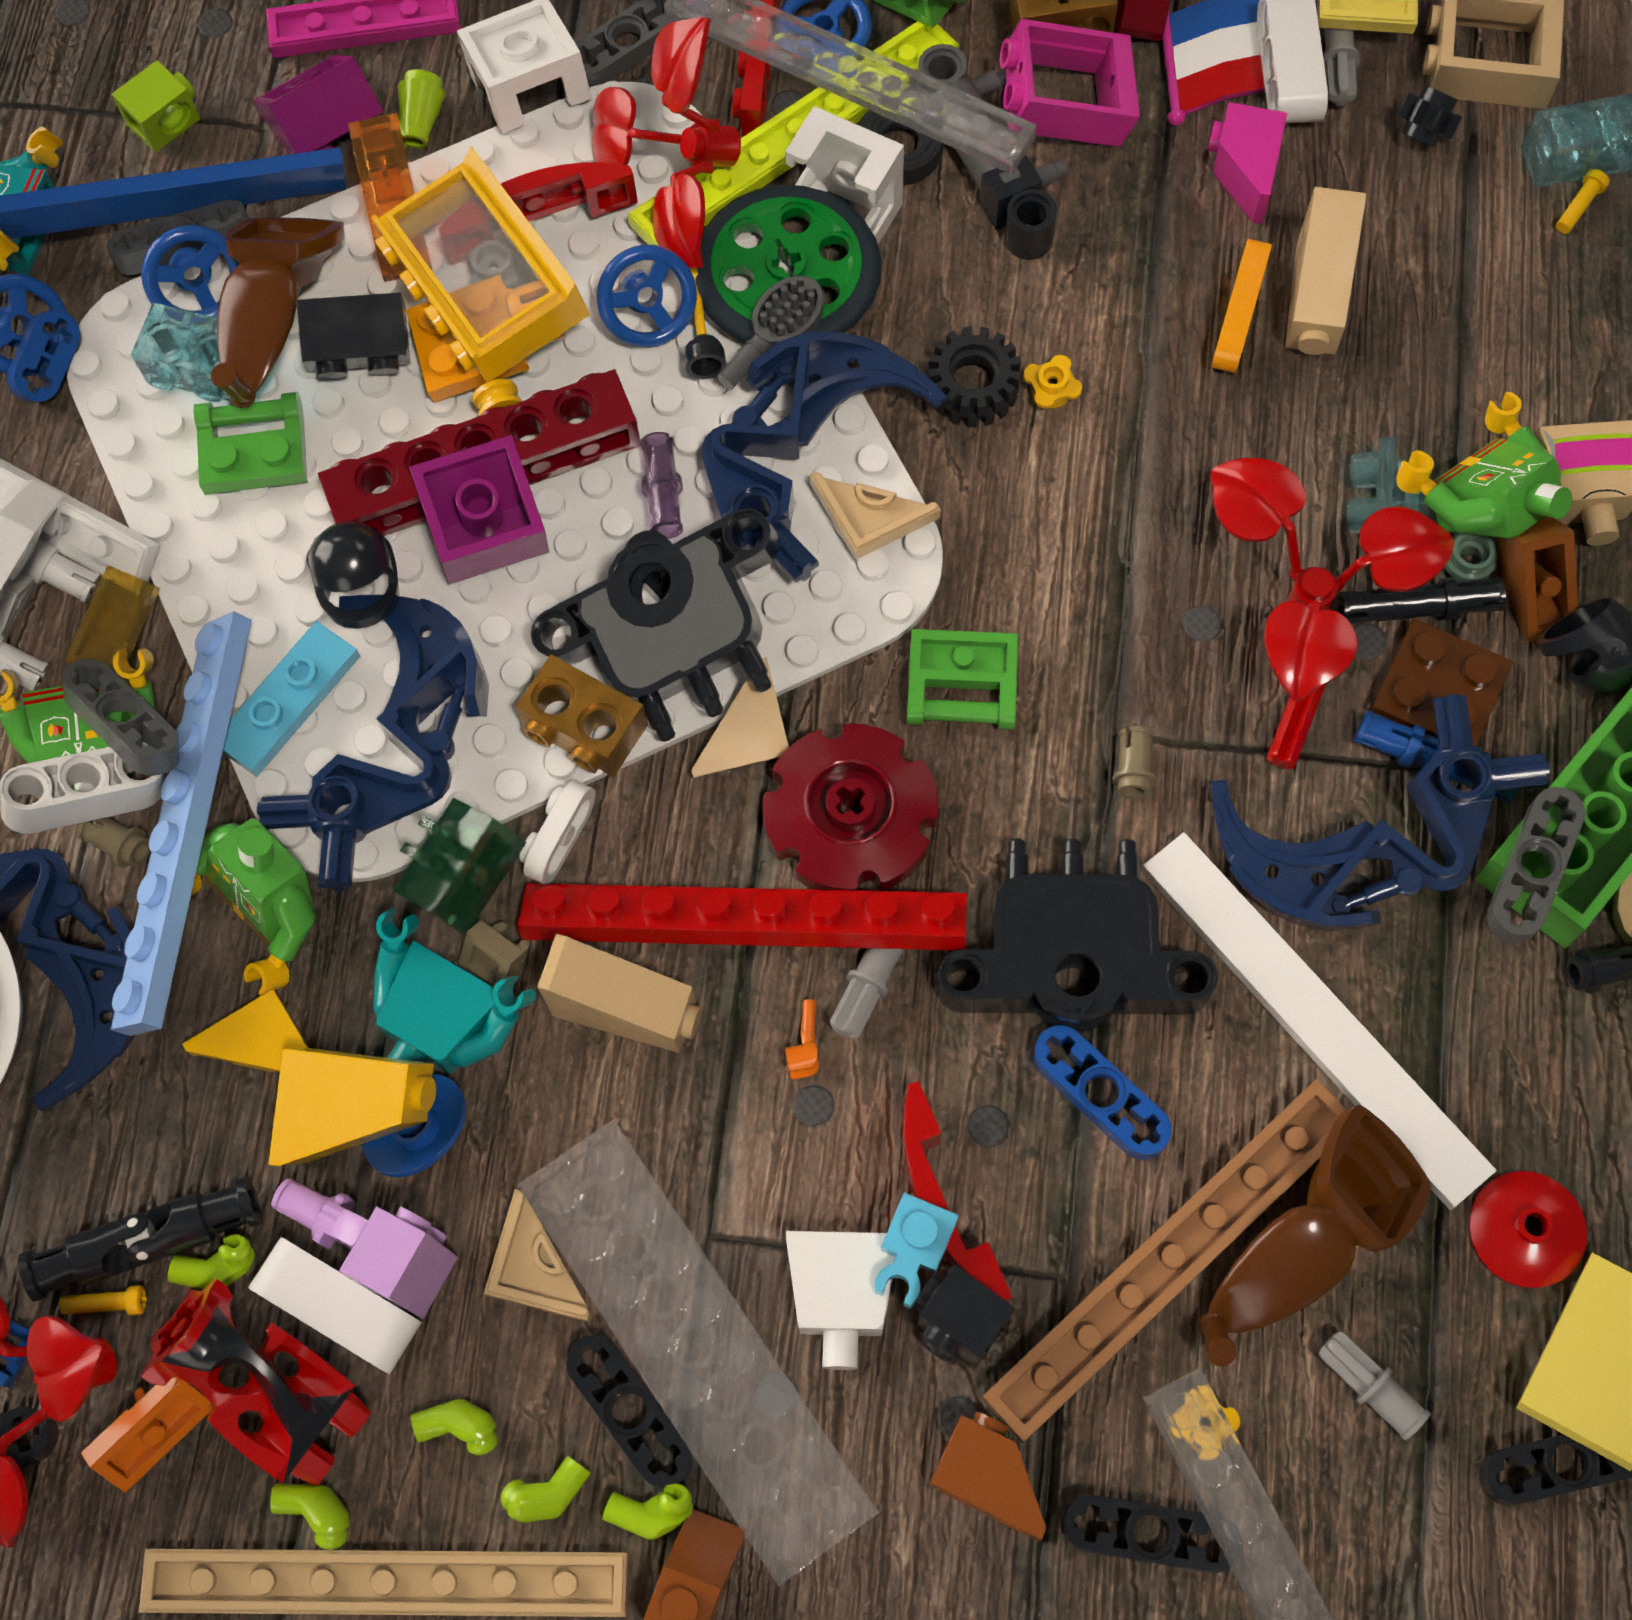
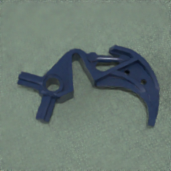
M810 331L778 342L754 360L745 381L754 390L759 391V393L748 406H742L735 411L732 423L713 429L705 437L702 445V459L720 517L723 518L744 508L755 509L767 517L778 531L781 540L780 550L774 561L795 583L800 580L804 582L812 576L811 571L819 566V561L790 532L794 508L793 481L744 456L799 459L801 446L809 445L819 428L836 407L851 396L872 388L890 386L905 388L923 397L934 408H938L947 401V396L933 381L912 363L890 351L888 347L865 337L832 331ZM850 363H857L859 367L851 369L848 365ZM814 378L819 379L813 384L809 382L811 379ZM795 383L791 413L782 421L768 426L761 416L777 398L776 392L783 384ZM755 526L747 529L741 537V549L749 550L758 546L763 539V528Z
M383 595L340 596L339 608L345 610L364 609L376 603ZM399 596L394 611L382 620L396 636L400 652L399 674L384 712L376 718L389 740L423 771L413 777L337 754L313 777L309 795L262 797V802L257 803V813L260 816L259 822L266 829L310 827L312 832L322 840L318 886L320 888H332L334 892H343L345 887H352L356 843L362 841L372 831L433 805L443 798L449 790L452 773L447 761L452 758L455 752V743L452 738L462 712L460 704L463 696L465 695L467 702V717H487L489 683L479 654L461 622L439 604L421 598L418 600ZM425 631H432L430 636L422 637ZM452 695L450 702L444 706L437 729L428 733H420L418 725ZM350 804L344 812L334 815L340 807Z
M1449 694L1445 697L1432 699L1440 751L1432 754V757L1406 785V788L1446 861V867L1440 866L1382 819L1375 825L1364 821L1346 831L1315 842L1289 843L1269 839L1248 828L1239 818L1230 799L1227 780L1211 781L1210 783L1214 819L1223 851L1231 866L1229 870L1255 901L1271 913L1293 924L1322 931L1365 928L1381 924L1379 910L1349 913L1350 908L1363 903L1371 905L1398 894L1411 896L1419 892L1422 887L1444 892L1456 889L1465 882L1473 869L1495 792L1548 786L1547 774L1550 773L1548 762H1545L1544 753L1491 759L1488 751H1483L1482 747L1473 746L1466 695ZM1459 766L1471 774L1473 780L1471 791H1460L1450 783V767ZM1369 859L1391 861V878L1361 888V893L1347 898L1335 893V890L1359 861ZM1266 867H1276L1278 870L1277 877H1268L1265 872ZM1315 873L1321 874L1324 878V882L1320 886L1312 883L1311 877Z
M30 849L0 854V924L35 887L16 942L27 949L25 957L43 971L63 992L72 1010L76 1033L72 1058L66 1069L50 1086L33 1096L39 1110L43 1112L65 1100L94 1080L117 1057L120 1058L136 1036H128L111 1030L115 1013L112 1007V1000L116 988L122 982L127 960L125 943L128 935L134 928V924L119 904L106 910L118 934L113 935L105 927L106 922L85 901L83 890L70 883L71 874L69 866L59 854L48 849ZM72 914L91 934H97L105 942V951L101 952L64 943L59 935L57 921ZM97 970L104 971V976L100 980L95 981L93 979V975ZM111 1012L113 1015L112 1020L109 1023L103 1024V1015Z

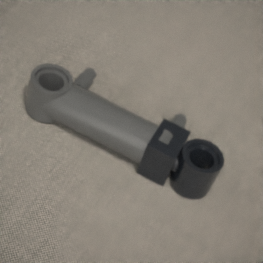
M947 44L931 46L919 58L917 91L919 102L930 108L938 117L944 132L980 190V205L995 230L1005 226L1004 242L1009 252L1024 260L1041 258L1052 247L1057 214L1055 201L1049 194L1041 190L1042 187L1054 183L1060 177L1067 175L1069 172L1068 163L1062 159L1055 163L1049 162L1035 169L1027 155L1018 157L982 96L994 92L1007 84L1005 69L993 70L970 79L967 74L966 57L958 48ZM1025 224H1034L1036 226H1027Z

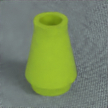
M409 70L405 72L404 79L398 83L399 141L407 147L423 149L428 146L429 136L446 97V93L442 89L443 81L436 74L425 70Z

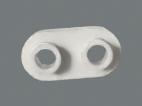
M571 780L565 787L559 785L555 788L546 806V815L548 816L538 833L532 832L528 836L520 852L519 860L524 863L523 872L526 877L543 885L553 881L590 816L596 796L594 788L576 780Z

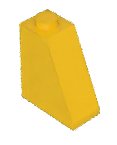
M283 1048L269 1165L283 1166L308 1163L427 1122L428 1111L432 1108L436 1097V1083L432 1078L434 1064L313 1048Z

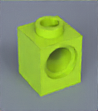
M158 60L111 94L126 125L155 153L200 120V116L192 101L196 97V92L189 81L178 71L172 75Z

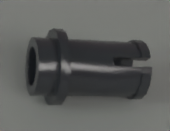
M1632 943L1593 953L1589 949L1578 950L1574 957L1568 958L1566 963L1567 976L1572 987L1575 990H1584L1586 993L1592 994L1598 992L1602 985L1632 979Z

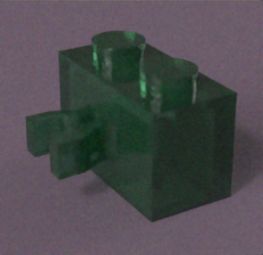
M453 798L438 822L424 815L419 820L418 825L428 832V837L420 849L407 842L400 849V852L413 860L393 891L427 915L466 936L467 931L475 924L526 842L495 818Z

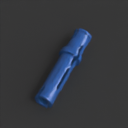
M1368 709L1363 715L1354 737L1355 743L1363 744L1398 758V764L1407 768L1412 764L1422 768L1432 757L1433 753L1440 751L1438 739L1425 734L1426 728L1416 724L1410 728L1375 714ZM1459 766L1450 767L1449 779L1472 788L1473 780L1471 774L1466 769ZM1518 789L1497 791L1494 797L1509 804Z

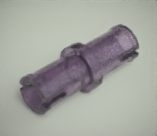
M653 432L641 439L645 475L641 479L642 494L648 498L649 529L671 539L683 532L679 495L683 491L682 477L676 472L673 448L674 438L665 432Z

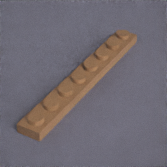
M1317 1079L982 1396V1400L1009 1427L1022 1444L1321 1157L1324 1144L1332 1126L1346 1108Z

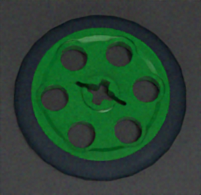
M776 185L756 189L731 201L716 213L704 229L701 243V256L704 268H697L698 275L695 280L702 299L703 309L725 333L745 344L747 340H751L754 336L752 315L758 300L775 283L790 277L783 267H779V248L783 254L784 262H788L790 267H794V276L810 277L820 287H831L839 294L838 298L832 303L823 304L822 320L816 331L839 333L848 331L860 321L871 306L881 282L882 259L877 240L868 224L850 205L826 191L799 185ZM791 217L804 218L810 224L801 233L787 232L782 226ZM747 231L755 232L763 238L761 243L753 248H743L735 240L741 233ZM838 244L846 248L848 254L841 260L830 261L823 258L820 251L827 245ZM734 274H745L753 280L752 285L744 291L731 290L725 283Z

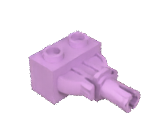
M291 1178L285 1179L280 1184L271 1202L273 1209L311 1229L312 1240L321 1246L330 1249L334 1242L337 1241L351 1249L339 1270L341 1273L421 1319H424L458 1259V1256L443 1246L448 1237L447 1235L433 1228L427 1220L403 1207H400L394 1216L376 1206L369 1220L352 1212L355 1208V1201L349 1196L340 1193L329 1198Z

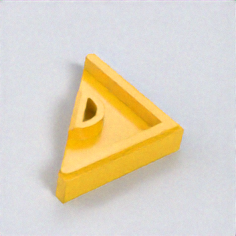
M274 989L182 1044L185 1051L192 1056L199 1055L232 1062L235 1065L273 1073L280 1072L283 1048H309Z

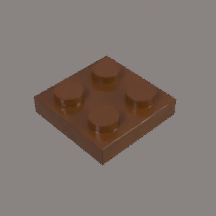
M1413 618L1370 711L1410 728L1415 724L1426 728L1425 734L1438 739L1432 699L1445 697L1449 694L1466 695L1473 746H1477L1514 661Z

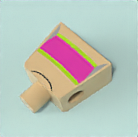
M1632 420L1539 427L1535 436L1548 453L1557 460L1561 469V486L1567 487L1572 494V504L1568 514L1564 518L1557 520L1563 524L1583 523L1586 542L1589 545H1606L1619 538V530L1616 520L1627 518L1632 511Z

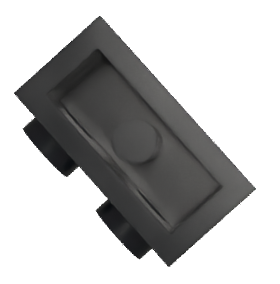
M401 292L296 300L302 363L308 372L316 371V376L319 378H340L348 375L347 369L368 368V373L384 375L399 372V365L411 364L406 306Z
M954 1264L946 1277L936 1271L916 1299L918 1303L915 1310L920 1312L917 1329L923 1333V1339L920 1343L944 1362L950 1364L953 1358L956 1357L975 1371L1007 1325L1015 1307Z

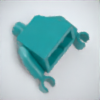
M395 907L382 913L376 922L377 933L383 941L379 947L374 973L373 1012L377 1017L376 1026L386 1037L396 1043L387 1058L416 1062L427 1061L445 1073L451 1074L458 1067L468 1068L500 1052L519 1019L517 1010L531 1006L535 1002L537 997L533 988L524 990L516 999L513 995V985L518 980V975L499 980L493 988L415 941L408 948L404 940L417 932L419 928L418 918L414 914L406 917L403 922V929L400 931L394 926L393 917L396 913Z

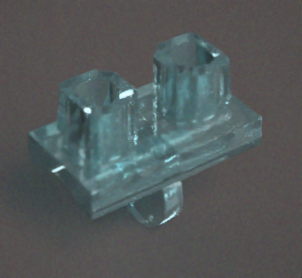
M1396 437L1379 438L1378 451L1351 455L1350 477L1353 489L1376 488V497L1349 499L1347 522L1351 533H1359L1367 518L1383 508L1400 507V504H1402L1406 508L1420 512V505L1425 504L1423 500L1426 496L1423 493H1406L1397 486L1396 476L1402 459L1396 455Z

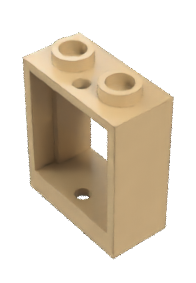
M1441 0L1439 5L1432 4L1427 18L1426 35L1433 36V45H1428L1423 63V75H1430V87L1459 100L1547 109L1560 80L1564 0ZM1456 25L1531 33L1529 65L1453 56Z

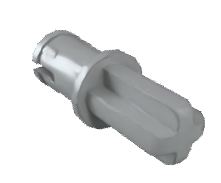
M1323 28L1325 36L1323 59L1327 79L1328 100L1334 101L1338 107H1343L1346 105V102L1355 100L1357 96L1356 69L1360 64V53L1354 45V30Z
M866 949L856 970L848 972L846 979L849 985L830 1019V1025L835 1033L851 1040H855L860 1036L878 999H883L887 996L888 988L886 984L905 949Z
M1339 1331L1335 1333L1321 1347L1319 1351L1320 1358L1358 1394L1356 1401L1360 1405L1366 1402L1400 1434L1404 1441L1415 1434L1431 1415L1427 1409L1422 1408L1390 1376L1393 1370L1389 1366L1384 1369L1381 1368L1345 1332Z

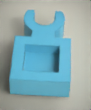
M904 1192L881 1246V1251L896 1258L893 1264L885 1266L878 1273L875 1280V1294L882 1296L886 1284L891 1279H903L909 1287L904 1306L909 1309L912 1308L920 1294V1280L917 1275L919 1268L932 1273L938 1270L959 1215Z

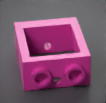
M1020 19L1011 37L1003 41L999 62L1000 67L1005 69L1007 84L1004 90L1003 105L1005 110H1009L1011 132L1121 147L1140 118L1130 35ZM1032 64L1094 73L1098 105L1035 96Z

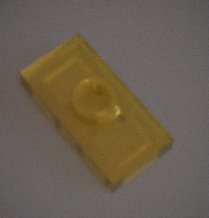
M107 565L64 661L72 663L82 659H95L106 663L114 670L113 657L117 651L123 648L127 650L128 661L160 588Z

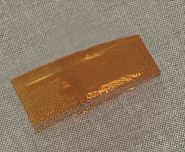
M393 113L348 123L365 206L384 282L401 279L399 274L404 272L405 269L400 262L391 267L379 250L375 240L382 235L371 217L373 215H376L377 218L381 217L417 193L404 133L398 114ZM424 231L412 239L411 243L433 272L426 233Z

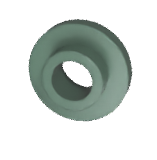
M1459 533L1453 536V552L1448 563L1445 565L1448 573L1460 581H1476L1488 578L1496 567L1498 559L1493 541L1486 535ZM1468 554L1473 556L1477 564L1466 562L1460 555Z

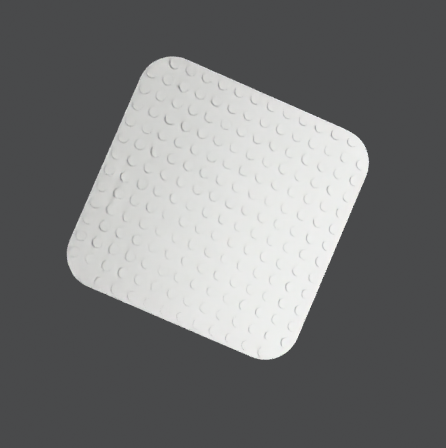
M609 81L590 87L592 99L571 106L566 97L522 115L524 124L519 128L502 134L498 126L284 215L282 216L284 218L325 219L344 223L345 239L333 247L331 255L324 259L319 278L313 283L301 287L298 300L401 292L406 309L427 302L425 297L416 302L399 277V274L405 271L402 264L399 262L391 267L379 250L375 240L382 235L371 217L373 215H376L377 218L381 217L461 164L471 146L500 184L525 173L547 167L571 163L596 162L592 150V129L595 126L593 122V107L599 93L608 87L624 88L635 99L636 116L633 125L635 129L682 135L686 128L691 127L695 123L680 114L671 112L669 108L663 106L662 95L664 92L657 90L654 85L640 82ZM690 105L689 109L702 115L693 105ZM632 138V153L628 165L631 167L634 175L638 203L592 219L586 204L583 203L529 221L575 282L590 315L567 330L565 335L559 340L546 344L528 356L529 370L504 378L512 380L516 384L518 389L517 396L524 401L539 391L556 390L578 382L585 375L605 373L616 369L637 421L641 446L529 485L546 532L549 553L448 584L427 521L384 536L393 549L398 572L399 596L418 600L422 598L439 604L455 616L468 633L480 656L488 679L487 717H467V702L465 695L463 696L460 704L462 712L452 738L455 743V752L452 758L447 761L452 773L449 790L443 798L433 805L372 831L362 841L356 843L352 882L372 881L396 874L547 804L555 788L559 785L565 787L571 780L588 785L609 775L600 769L596 773H590L580 768L568 757L569 752L553 743L550 748L543 747L527 737L522 731L524 727L515 706L549 658L538 652L533 645L531 639L532 625L535 619L544 611L607 579L608 569L616 555L626 547L628 541L637 533L647 530L657 531L674 544L721 519L703 463L702 445L705 437L713 429L732 423L735 411L742 406H748L759 393V391L754 390L745 381L747 375L733 390H729L720 383L717 377L697 379L687 373L684 359L685 347L688 342L694 340L697 336L694 313L687 327L676 338L655 347H636L620 341L609 332L599 315L597 287L605 267L622 251L639 245H648L629 225L628 213L654 197L660 188L669 187L673 173L694 166L689 159L684 158L681 154L680 144ZM458 210L411 240V243L448 294L470 287L471 278L474 276V268L470 265L469 260L450 266L439 232L443 224ZM503 230L493 233L495 242L515 247ZM747 231L741 233L735 242L743 248H753L759 245L763 238L755 232ZM779 248V267H783L790 277H794L788 262H784L783 254ZM517 249L518 259L515 261V270L519 272L521 281L514 289L541 281ZM221 253L211 266L212 274L207 285L216 303L220 300L224 282L230 274L228 264ZM644 260L628 266L616 279L612 291H619L623 279L632 271H649L653 261ZM198 267L188 268L184 273V278L188 280L196 279L200 275L201 269ZM494 267L490 270L494 272L497 271L499 267ZM669 269L662 283L663 299L661 304L673 320L680 308L682 291L678 278ZM734 274L727 279L725 284L731 290L744 291L752 285L753 280L745 274ZM141 276L104 294L79 324V344L67 369V379L74 402L129 528L160 544L150 576L192 673L197 656L195 640L204 624L233 611L252 621L230 719L315 621H318L355 647L361 656L257 778L230 759L255 818L258 821L260 819L257 813V803L262 802V797L309 795L313 777L337 754L413 777L419 775L423 770L389 740L376 720L384 712L399 674L400 652L396 636L383 621L359 629L340 626L328 616L316 597L306 556L315 537L327 527L335 524L318 472L330 469L341 460L358 459L381 451L383 447L397 441L407 442L430 434L431 431L441 425H456L478 417L479 410L472 401V395L478 388L435 403L427 393L407 311L411 364L399 365V372L393 374L376 375L368 373V368L347 369L348 375L344 377L319 378L316 376V371L308 372L302 363L296 309L293 325L285 346L273 370L261 388L256 392L254 402L281 399L282 393H299L304 414L308 482L204 495L199 486L197 429L194 421L193 407L194 404L209 402L213 404V407L233 405L230 397L222 389H218L211 381L210 374L212 369L220 364L217 345V321L206 325L190 326L166 318L148 300L144 292ZM158 282L163 295L175 306L185 310H202L193 292L184 290L175 283ZM645 287L639 291L638 302H646L650 299L652 295L651 287ZM629 307L613 308L619 320L630 329L639 332L659 330L648 313H637ZM704 310L706 332L721 342L725 350L726 363L728 364L745 346V343L725 333ZM814 378L811 379L809 382L813 384L819 379ZM795 383L783 384L776 392L777 398L761 416L768 426L782 421L791 413ZM862 393L851 396L835 408L819 428L809 445L801 446L799 459L744 456L793 481L794 508L790 532L819 561V566L811 571L812 576L804 582L800 580L795 583L774 560L741 578L760 616L763 629L761 641L757 649L762 658L767 657L776 697L877 651L904 636L926 614L939 588L943 566V549L935 521L855 560L810 485L809 475L819 472L827 479L856 486V482L895 492L897 497L925 504ZM576 417L570 420L568 423H581L585 421L587 418ZM284 419L218 427L217 433L218 437L285 429ZM528 434L520 440L530 441L536 438L538 434ZM390 485L379 486L372 493H382L386 491L390 487ZM660 572L661 579L667 572ZM383 573L372 583L355 590L331 592L329 601L339 608L340 596L384 595L388 588V575ZM643 588V602L645 604L657 603ZM569 625L561 626L555 631L552 639L555 650L566 646L571 639ZM425 631L422 637L430 636L432 631ZM597 653L579 663L572 664L575 668L617 690L608 679ZM738 662L711 676L720 695L719 700L724 708L720 715L715 717L707 715L704 706L700 705L692 686L664 700L663 703L672 719L671 724L676 733L675 737L666 742L660 741L656 731L652 729L647 719V728L620 769L719 724L747 679L741 663ZM452 695L418 725L420 733H428L437 729L444 706L450 702ZM565 701L553 702L547 706L544 712L551 715L562 713L567 709L569 703ZM610 726L598 727L591 733L590 738L605 740L616 729ZM350 804L340 807L334 815L344 812ZM310 827L267 829L302 865L306 873L319 877L322 840L312 832Z

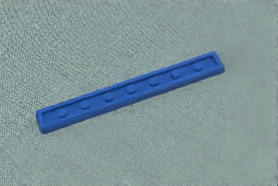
M332 148L1 195L0 230L10 239L170 216L224 200H238L243 205L342 191L346 190L343 158L340 148Z

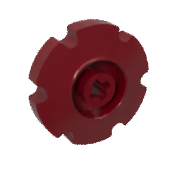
M849 723L844 724L842 735L835 739L825 737L821 730H815L793 743L777 760L773 767L774 781L780 784L781 787L774 792L764 793L763 818L765 832L769 845L778 860L794 858L799 861L796 866V878L799 882L814 890H858L862 883L872 881L879 886L881 891H885L909 877L923 862L929 852V839L920 832L925 828L937 826L938 794L934 778L925 761L919 759L910 762L902 758L905 745L903 739L875 726ZM845 805L847 808L852 810L859 805L860 813L856 814L855 812L848 810L844 814H842L841 807Z

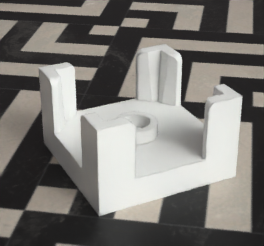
M534 0L457 30L471 78L477 89L485 88L494 119L502 134L519 128L524 124L516 94L561 77L569 105L574 106L592 99L580 50L549 0Z
M814 106L785 151L786 165L794 167L797 162L802 165L806 164L805 170L795 185L807 186L826 192L830 191L871 209L864 220L874 234L877 244H879L903 205L904 145Z

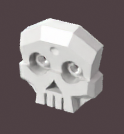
M34 479L14 484L0 498V675L2 676L1 671L4 669L12 671L17 676L19 685L27 688L28 691L38 689L40 685L38 681L39 679L43 680L50 663L41 661L6 642L8 635L36 587L44 581L86 604L91 597L90 591L95 590L101 574L94 573L58 554L59 548L56 545L63 531V517L60 516L63 494Z

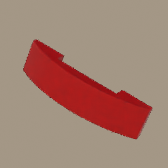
M604 162L563 164L525 173L501 183V186L528 221L583 203L586 204L591 219L638 203L632 169L629 165ZM478 196L461 207L439 229L450 266L469 260V254L483 243L495 241L493 233L503 230Z
M918 1080L908 1084L904 1107L903 1143L907 1175L914 1197L949 1211L924 1153L925 1150L940 1145L941 1131ZM955 1226L943 1255L951 1267L955 1264L1010 1303L1012 1295L989 1242L966 1250Z

